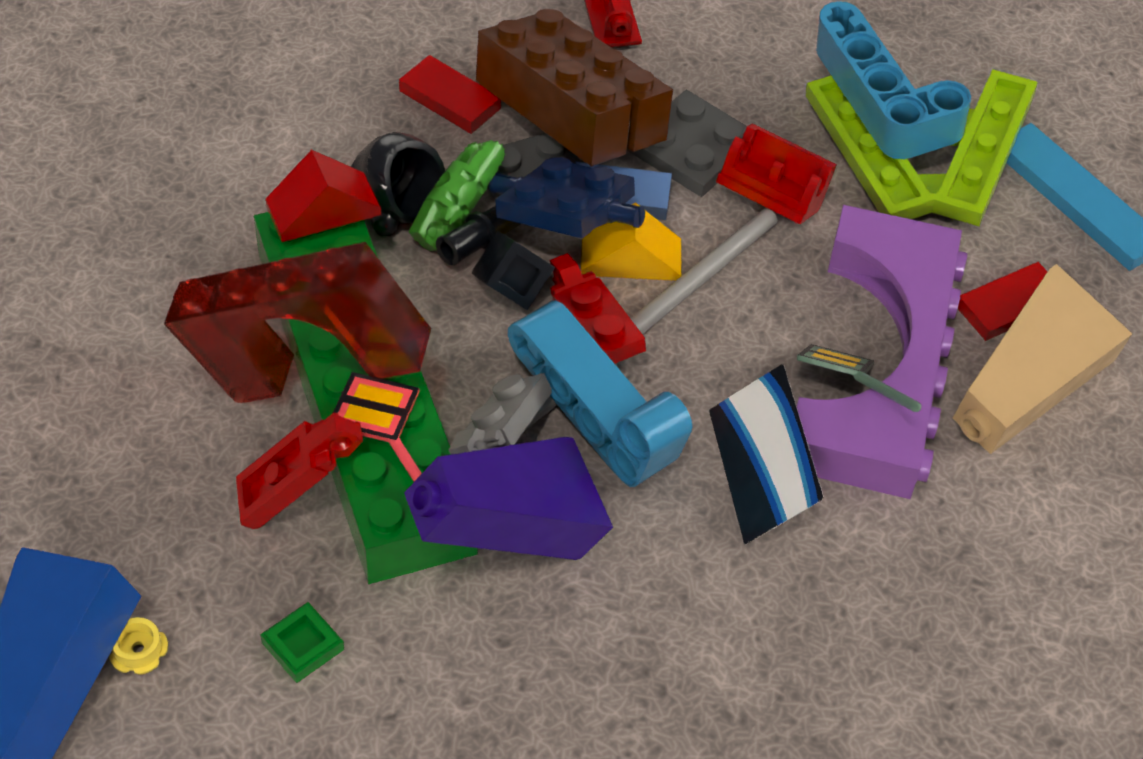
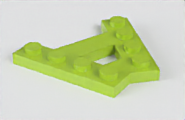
M992 69L975 109H969L964 136L957 143L950 145L958 146L946 174H917L908 159H894L882 152L832 76L808 82L806 84L805 96L879 213L907 219L935 213L980 227L1033 101L1038 82Z

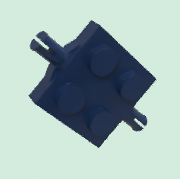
M555 157L545 160L525 177L516 178L496 172L489 182V188L492 193L502 194L495 199L497 218L581 239L596 227L606 223L618 222L639 228L645 218L644 207L626 204L627 201L635 196L634 177L614 173L612 169L607 167L591 168L574 164L567 158Z

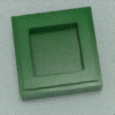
M309 602L260 634L262 644L296 683L344 650V641Z

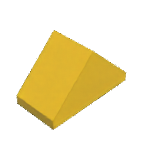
M636 202L633 203V204H631V205H635V206H640V205H638ZM646 210L644 222L639 228L618 222L603 224L596 227L582 239L581 273L585 274L592 271L596 277L676 281L682 276L681 238Z

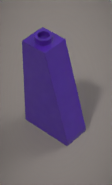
M570 437L438 456L404 492L423 542L578 560L613 528L574 438Z

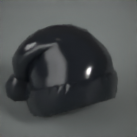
M392 132L378 136L357 155L351 167L364 172L381 207V215L368 218L371 220L372 228L380 236L393 235L400 223L413 224L426 197L445 172L443 161L435 148L414 135L401 132Z

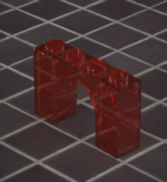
M366 242L181 281L174 293L164 321V325L237 403L252 402L282 395L294 353L265 320L277 318L294 319L326 330L341 341L369 376L376 378L420 372L432 329Z

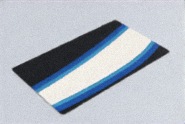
M779 365L709 410L744 544H748L823 500V492L784 365Z

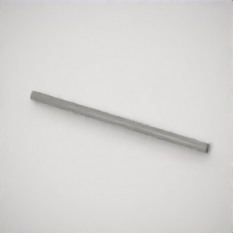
M764 208L634 314L630 319L640 332L644 334L776 225L778 221L776 214L772 210ZM550 396L525 431L557 406Z

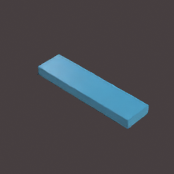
M1030 123L1022 127L1006 163L1126 269L1131 271L1143 264V218L1035 125Z

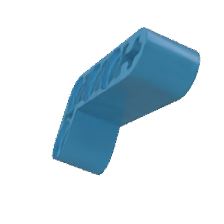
M837 1L831 2L821 9L816 45L817 54L882 152L894 159H908L953 145L962 139L971 102L969 89L961 83L949 80L939 81L915 89L864 15L855 5Z
M556 300L551 301L508 327L507 335L509 342L517 357L533 376L545 374L552 388L550 397L609 468L627 486L636 487L679 458L693 427L690 414L682 401L670 392H662L647 402L562 303Z

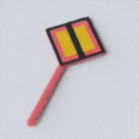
M352 372L333 413H338L339 416L351 421L360 422L362 436L389 442L408 474L415 481L422 472L399 437L420 389Z

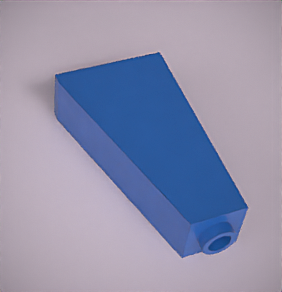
M22 547L16 556L0 606V759H52L142 597L113 565Z

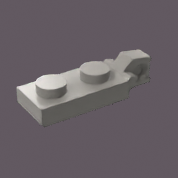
M542 373L522 378L520 374H515L495 384L492 388L493 394L484 406L477 409L471 415L472 421L464 431L457 432L449 448L450 454L514 445L552 393V388L545 374Z

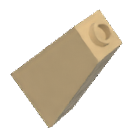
M1056 264L1049 269L966 392L953 419L960 425L963 433L970 440L979 443L991 454L1113 363L1132 333Z

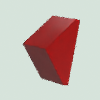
M312 149L265 198L266 207L281 242L381 215V207L364 172Z

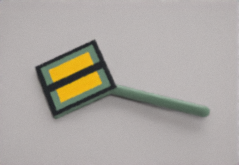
M810 344L797 355L798 361L854 375L856 381L913 412L921 410L920 402L866 374L873 367L874 360Z

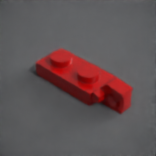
M568 253L549 260L550 264L555 267L553 270L554 278H552L555 285L550 287L553 301L556 300L562 303L573 314L614 364L646 351L645 337L599 277L596 278L595 273L590 271L582 274L578 264Z
M335 412L325 420H320L314 424L303 421L236 476L241 525L251 529H259L327 476L328 472L333 471L337 465L336 458L349 457L363 442L360 422L351 421L339 416Z

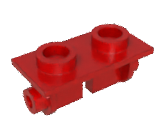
M584 0L593 35L610 47L642 44L630 0Z

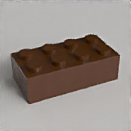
M542 9L534 15L517 20H503L496 26L478 31L476 82L591 167L626 155V148L635 152L667 140L673 89L654 77L651 72L642 69L624 57L620 51L612 49L593 36L590 31L581 28L566 18L562 12L554 9Z

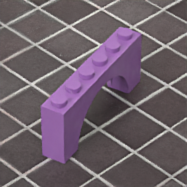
M843 205L828 272L840 275L861 285L886 307L901 337L903 359L891 375L882 382L920 402L921 410L913 412L873 389L840 399L820 400L799 397L797 409L818 478L911 499L917 480L927 482L934 451L924 448L926 438L934 439L941 413V408L933 407L932 401L933 397L941 398L948 367L939 366L940 357L948 358L955 328L946 326L947 318L954 320L961 295V290L952 288L953 281L961 282L967 260V253L959 251L962 230Z

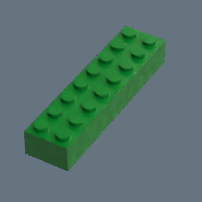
M269 212L253 215L259 257L314 422L325 420L333 413L352 372L418 387L420 392L399 437L422 473L438 456L451 455L449 452V442L364 220L281 242ZM362 436L363 442L349 457L336 458L337 465L331 473L368 585L478 555V548L423 542L421 540L404 494L414 481L389 442Z

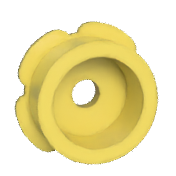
M140 617L130 618L109 656L111 664L122 673L134 671L135 674L142 675L153 671L159 665V658L167 653L168 641L166 635L163 632H159L156 625L148 619ZM142 645L144 648L140 652H134L133 647Z

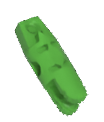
M492 140L468 144L457 159L450 163L426 197L409 230V234L423 248L428 251H437V238L449 233L465 222L468 215H470L488 189L489 182L498 171V167L504 161L506 154L504 152L505 148L502 146L503 144Z

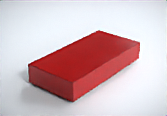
M428 55L399 79L400 92L470 134L501 109V99L482 85L431 55Z
M1039 261L960 295L958 310L985 341L1009 330L1048 271Z

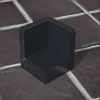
M497 231L473 268L472 274L489 287L528 310L555 267L508 236Z

